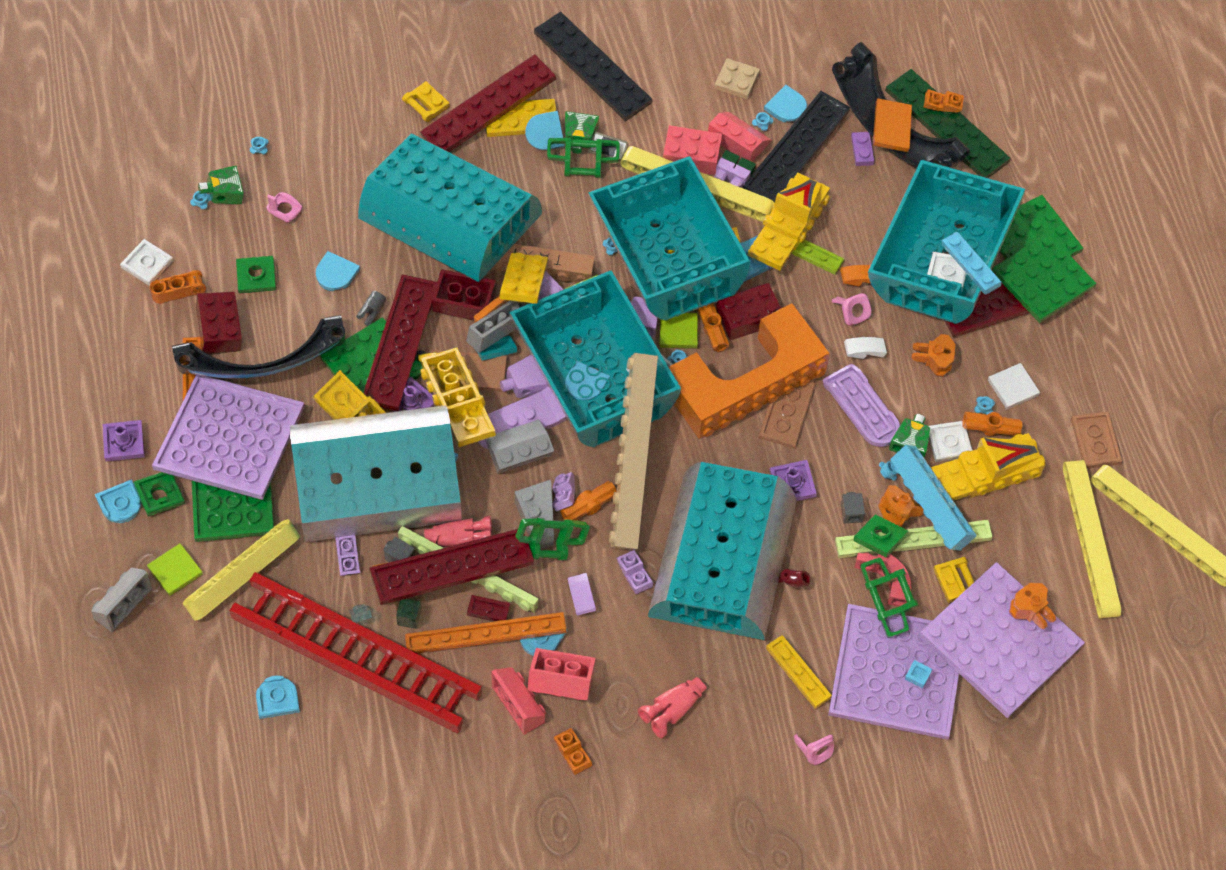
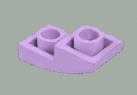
M572 472L560 474L555 478L552 487L556 494L552 505L555 511L573 505L575 481Z
M355 535L335 537L340 576L360 573Z
M634 550L617 557L618 564L635 594L653 587L652 580L644 570L643 563Z
M587 573L569 577L568 583L577 616L596 611Z

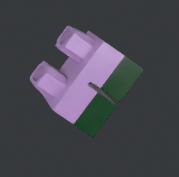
M725 150L716 166L714 178L722 181L726 180L732 185L743 188V185L755 172L756 163L743 157L740 159L739 155Z

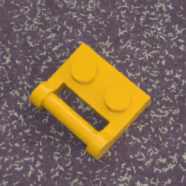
M427 81L413 91L405 93L402 97V101L412 106L425 122L431 121L450 107V103ZM417 98V99H418L424 106H426L430 111H426V110H425L416 100H414V99Z
M966 557L938 564L933 568L948 603L956 600L966 590L956 568H960L968 588L974 583L967 566Z

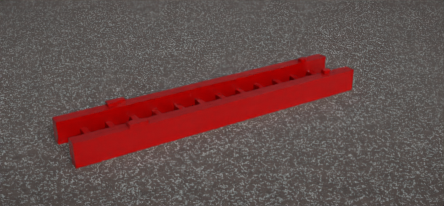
M256 572L250 578V584L252 587L264 592V594L255 604L253 611L235 602L229 610L231 619L457 734L462 728L463 718L452 712L461 697L465 694L478 701L482 695V686ZM272 596L281 601V603L269 620L261 616L260 613ZM289 605L299 611L286 629L277 624V622ZM305 614L316 620L305 637L294 633ZM322 623L333 627L323 645L320 646L311 640ZM341 631L351 637L341 653L337 655L330 651L329 648ZM358 640L368 646L357 664L347 660L346 657ZM374 649L384 653L385 656L373 673L363 667ZM394 658L403 664L393 680L389 681L382 676ZM412 667L420 671L408 691L400 687V684ZM429 676L438 682L426 700L417 694ZM447 685L455 689V692L446 707L442 708L440 705L435 704V702Z

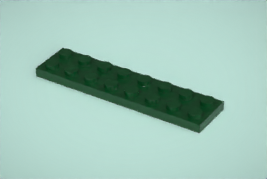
M912 69L886 86L885 91L897 102L912 105L911 115L935 137L943 139L957 137L970 150L969 155L963 162L978 176L989 178L1010 162L1011 158L960 112H944L925 108L924 101L927 90L937 91Z

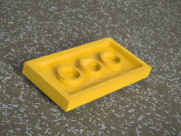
M555 99L524 101L487 126V137L525 134L527 123L532 117L556 111Z
M511 253L500 291V299L537 304L548 264V257Z

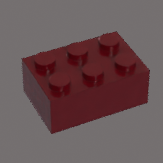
M441 269L432 297V312L474 320V316L494 300L496 280L482 278L477 282L462 273Z
M769 283L735 293L730 297L717 301L716 312L721 317V323L730 341L759 332L760 319L781 309Z
M235 292L197 293L196 311L202 351L204 353L240 351L242 336Z

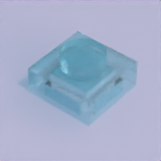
M356 605L352 610H349L350 618L353 622L372 618L368 605Z

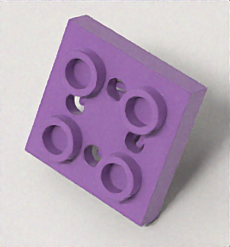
M410 377L404 389V398L402 399L399 411H403L402 409L413 410L435 407L432 394Z
M142 420L102 424L105 462L145 457Z
M807 460L770 468L771 475L780 477L794 492H797L795 493L796 501L817 496Z

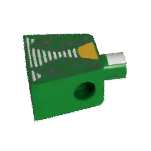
M565 111V138L592 140L594 133L597 132L599 127V116ZM571 147V151L575 154H580L582 148L589 149L590 147Z
M237 166L210 171L207 182L198 183L199 193H210L213 203L242 204L244 192Z
M916 414L913 420L904 419L891 440L889 450L898 453L905 445L916 446L925 458L930 434V427L924 425L926 418L923 415Z

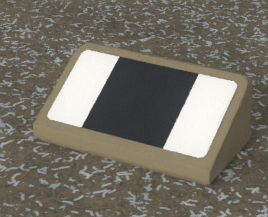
M595 132L592 140L602 139L620 142V162L628 148V142ZM602 145L601 157L616 156V147ZM589 148L588 153L596 155V148Z

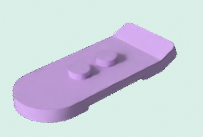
M850 364L824 378V388L831 393L863 438L869 444L877 447L889 446L893 436L900 427L899 421L870 386L868 379L855 365Z
M549 386L536 394L488 414L496 434L538 419L545 429L552 428L567 420ZM485 439L478 441L482 447L488 449Z

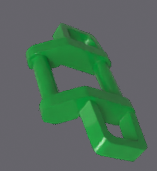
M569 137L548 139L547 159L565 162L564 176L591 175L600 178L601 163L619 162V141L602 139L573 140ZM566 144L565 156L551 154V145ZM602 145L616 147V156L601 158ZM571 147L596 148L595 168L570 167Z
M544 518L522 519L516 533V538L519 542L528 543L533 559L558 558V560L566 561L568 557L567 545L584 544L590 526L584 521L565 519L564 521H551ZM533 526L530 536H523L526 527ZM574 527L581 528L577 538H570ZM545 528L560 529L556 540V550H540V541Z
M881 558L862 563L860 569L865 580V587L870 591L878 612V620L881 622L887 638L907 633L909 626L905 613L919 605L917 600L913 598L905 577V569L889 574ZM879 564L885 576L870 581L865 568ZM898 580L907 603L885 611L877 587ZM901 615L904 628L890 632L885 620Z

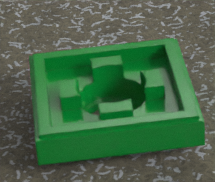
M273 256L236 259L239 294L276 290ZM251 269L252 271L262 269L261 275L256 277L251 276L249 271Z
M160 472L133 481L147 517L185 504L176 480L171 474ZM156 490H162L166 493V496L155 500L152 494Z
M875 514L854 536V542L887 558L908 536V530ZM882 530V533L886 535L879 536L876 534V531Z

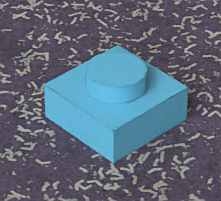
M914 660L905 676V680L923 688L932 669Z

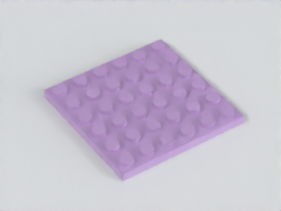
M196 375L152 464L153 470L263 500L290 441V425H297L305 407L304 402L219 379Z
M996 562L930 622L918 636L1008 718L1071 658L1085 642L1059 618L1053 623L1047 621L1045 629H1040L1033 620L1029 622L1027 619H1014L1009 613L1010 603L1023 586Z
M848 604L828 715L948 740L959 673L918 636L932 620L906 615L909 626L908 632L893 638H887L882 624L878 620L877 609ZM901 615L885 620L890 632L904 628ZM914 660L932 669L923 688L905 680V676Z

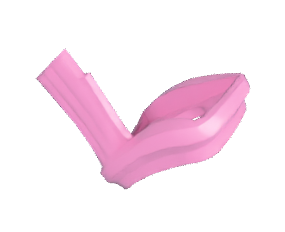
M281 192L275 197L269 194L267 196L269 202L267 205L268 212L284 222H291L302 210V205L287 193ZM282 203H288L292 206V210L284 214L278 211V206Z
M858 294L848 299L841 297L832 299V303L842 304L844 320L847 325H855L871 317L870 302L866 294ZM856 303H860L863 307V313L860 317H854L852 314V308Z
M797 734L794 735L795 743L805 754L810 764L818 765L832 756L834 751V737L832 735L810 743L807 747ZM827 746L823 753L816 755L822 747Z

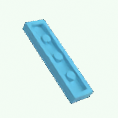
M958 232L942 240V246L985 295L1001 286V281Z

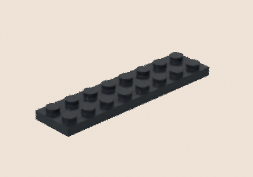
M561 11L534 28V34L624 121H627L652 103V98Z
M820 90L746 181L743 189L769 198L775 203L776 195L787 188L791 178L794 179L797 173L800 174L850 112V107Z

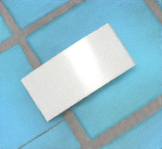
M858 337L844 341L848 357L864 359L866 355L884 357L887 354L883 338Z

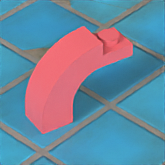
M858 553L854 568L860 569L862 563L881 558L889 574L905 569V577L911 590L909 574L897 558L891 554L886 558L880 554L876 557L870 553ZM879 564L865 568L866 571L885 576ZM896 580L888 583L890 593L887 604L899 607L907 603L899 581Z

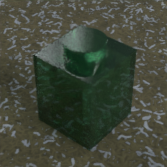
M411 599L400 600L396 614L397 625L417 629L421 614V602Z

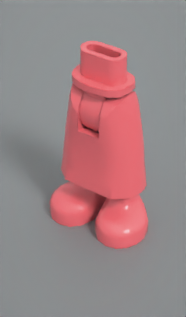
M485 516L480 521L473 522V518L452 521L433 526V529H424V538L439 546L450 547L492 536L491 516Z
M698 677L692 681L687 680L685 683L677 685L655 698L654 705L641 706L638 709V714L645 723L651 722L653 732L659 738H663L667 735L668 722L675 724L682 718L698 698L702 696V692L707 687ZM659 712H661L662 715L659 716V717H657V718H655L656 715H657Z

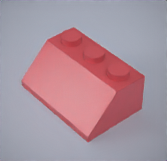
M720 112L708 126V132L722 134L721 146L739 155L740 158L743 157L751 162L772 141L730 112Z
M512 667L491 671L493 690L524 735L545 723V709L541 704L536 703L534 693L527 690L523 684L524 679L519 672L516 673Z

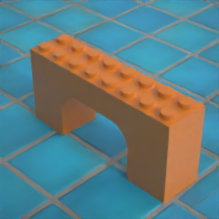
M792 303L760 319L758 340L772 360L733 380L719 379L711 373L697 352L669 366L681 387L679 397L674 405L698 439L712 435L719 428H726L731 422L743 419L746 414L758 411L767 403L775 402L781 395L790 394L794 387H803L812 379L820 378L826 373L830 353Z

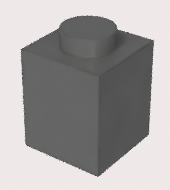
M848 492L842 495L841 510L843 524L863 523L865 511L862 493Z
M396 536L392 541H388L383 549L385 560L388 562L415 556V548Z

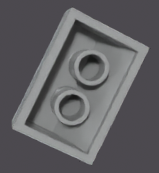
M539 419L485 439L497 474L552 456L554 452L548 433Z
M132 567L127 572H124L115 586H111L107 590L103 599L93 605L91 613L94 620L113 632L151 591L152 587L147 572Z

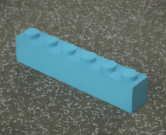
M905 445L890 459L894 465V470L903 478L904 485L914 494V500L924 509V515L934 524L933 528L944 539L945 546L951 550L961 551L977 535L918 448Z

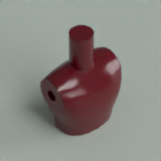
M784 569L781 575H779L778 583L784 582L792 588L799 589L809 586L811 578L806 571Z

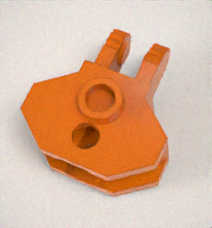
M940 334L935 340H929V343L917 342L913 344V349L917 352L912 354V359L916 362L925 363V366H929L936 376H944L952 369L955 343L949 335Z
M895 485L888 486L878 504L883 518L900 527L909 517H918L924 514V509L919 506L920 504L913 497H910L909 493H905Z
M1043 583L1027 584L1011 600L1009 613L1014 619H1027L1029 622L1033 620L1040 629L1047 627V621L1053 623L1057 619L1048 607L1049 602L1046 600L1048 589Z

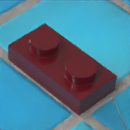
M471 595L467 616L494 622L507 620L510 603Z

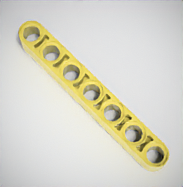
M289 519L281 521L187 597L183 605L192 618L199 620L206 616L250 580L254 572L258 573L294 544L300 538V535Z

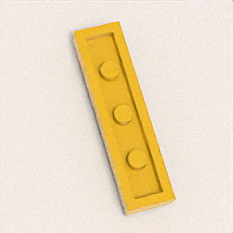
M783 635L766 645L767 651L814 709L831 699L832 695Z

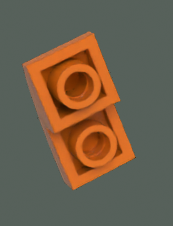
M928 89L925 94L924 107L944 112H961L964 96L950 91L942 94Z
M871 265L842 267L840 271L843 284L860 287L863 282L871 283L868 277V270Z
M572 728L553 737L574 775L592 766V761L582 748L581 742Z

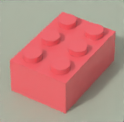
M669 125L663 158L674 162L691 156L699 172L715 175L722 134Z
M536 648L529 671L527 690L558 697L574 698L576 700H588L596 658Z

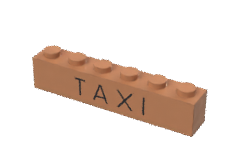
M514 244L491 269L506 272L511 253H523L533 256L541 255L542 257H548L546 271L553 279L579 283L593 276L595 256Z

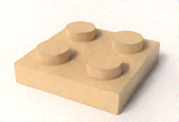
M727 58L716 80L714 89L748 99L760 69Z

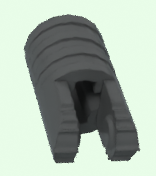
M372 291L356 317L361 319L368 313L369 315L364 324L369 326L386 302L385 296L378 291Z

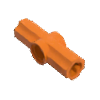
M711 303L697 308L704 325V332L708 335L713 351H724L729 347V342L721 324V317L717 314L714 304Z
M965 411L962 427L964 429L982 431L987 436H994L996 433L1015 436L1021 434L1022 421L1020 419L1002 417L997 412H991L986 415Z
M607 481L592 491L586 490L582 492L573 502V505L561 509L560 513L564 520L570 519L575 521L585 515H593L603 504L613 499L614 492H617L612 482Z

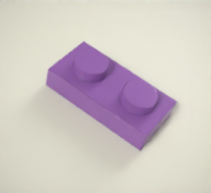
M852 133L851 141L855 165H874L870 133Z

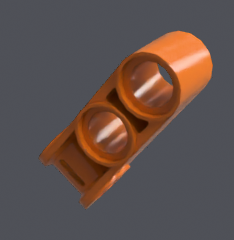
M193 270L188 273L153 281L150 284L153 301L162 304L197 295V293H204L206 286L202 282V272Z

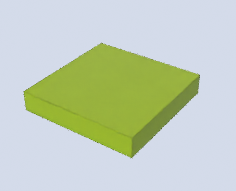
M684 313L668 320L660 319V348L697 349V313Z
M181 544L176 545L147 564L148 569L169 596L203 575L201 569Z

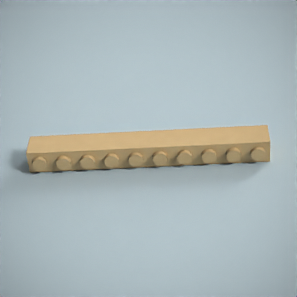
M634 353L627 361V369L630 370L629 377H626L625 380L627 396H624L623 399L625 415H622L621 418L623 434L619 437L621 454L619 453L617 457L619 473H616L615 476L617 492H614L613 495L615 512L613 511L611 514V523H613V531L609 533L611 548L638 549L658 356Z

